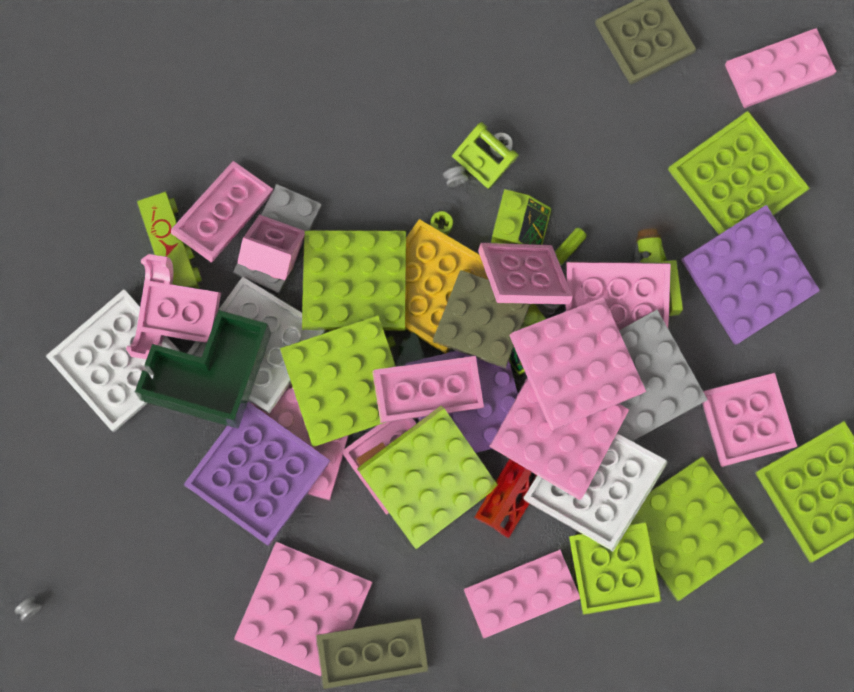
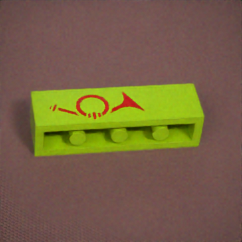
M163 192L137 201L154 254L168 257L172 261V285L200 289L198 282H201L202 279L198 267H192L190 259L194 258L191 247L185 245L184 242L171 234V229L177 223L174 213L179 212L175 199H169L167 193Z

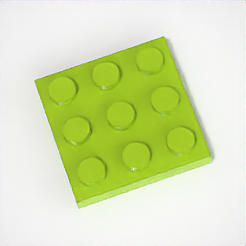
M646 522L629 525L614 551L609 550L583 534L569 536L583 615L662 601L648 524Z

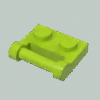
M480 122L452 157L485 187L491 189L508 167L514 163L519 154L514 150L510 151L487 130L488 127L483 122ZM479 137L504 158L500 164L476 143Z

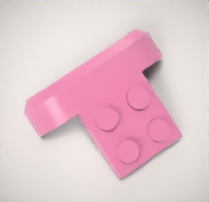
M151 254L141 259V264L145 266V282L136 335L132 344L126 348L130 356L147 359L151 345L162 346L164 336L207 343L218 313L221 293L172 285L173 264L171 259Z

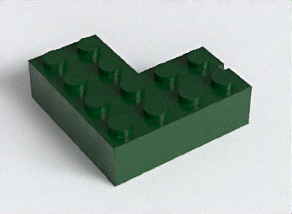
M218 310L202 357L155 344L151 345L144 364L147 371L142 370L135 394L140 401L239 429L271 337L269 325Z

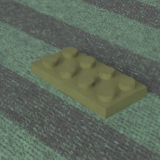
M421 618L315 635L323 689L428 671Z

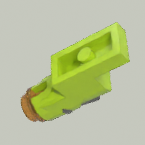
M657 229L640 230L636 238L634 262L670 263L669 316L679 315L683 307L677 261H664L667 259L662 246L661 235L658 234Z

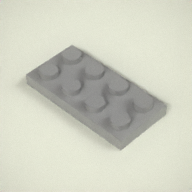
M276 184L261 215L304 231H311L322 208V204ZM238 263L233 271L234 275L240 278L244 277L252 283L280 295L288 277L286 280L273 278L269 274L248 269L246 266Z

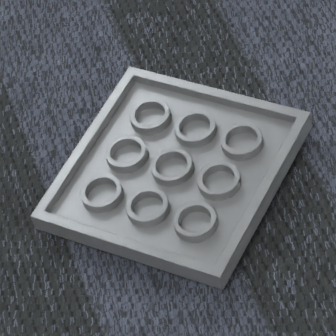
M658 310L619 330L646 392L619 403L629 409L617 434L633 441L708 400Z

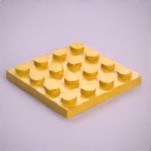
M419 219L406 237L405 329L446 354L450 348L433 343V338L460 270L488 279L479 254Z

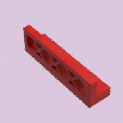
M509 459L496 480L497 486L487 495L475 518L509 539L530 504L524 500V496L536 479L537 474H535L533 481L529 483V476L532 471ZM522 493L521 501L519 504H516L518 494ZM509 515V521L504 528L501 527L500 524L504 517Z

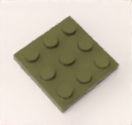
M635 0L595 21V25L630 85L696 51L695 46L668 0Z
M460 270L434 335L433 343L469 356H476L480 360L506 369L514 348L509 335L522 328L530 304L497 303L488 279Z

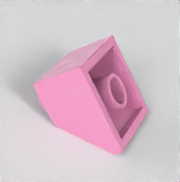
M259 215L243 237L238 264L244 265L251 270H258L269 274L273 278L286 280L294 267L302 247L305 231Z

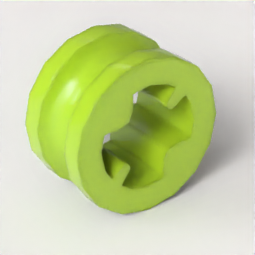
M439 211L432 216L430 226L448 235L452 230L453 220L448 213ZM443 218L445 223L449 225L448 227L444 226V229H438V224L435 221L439 222V219Z

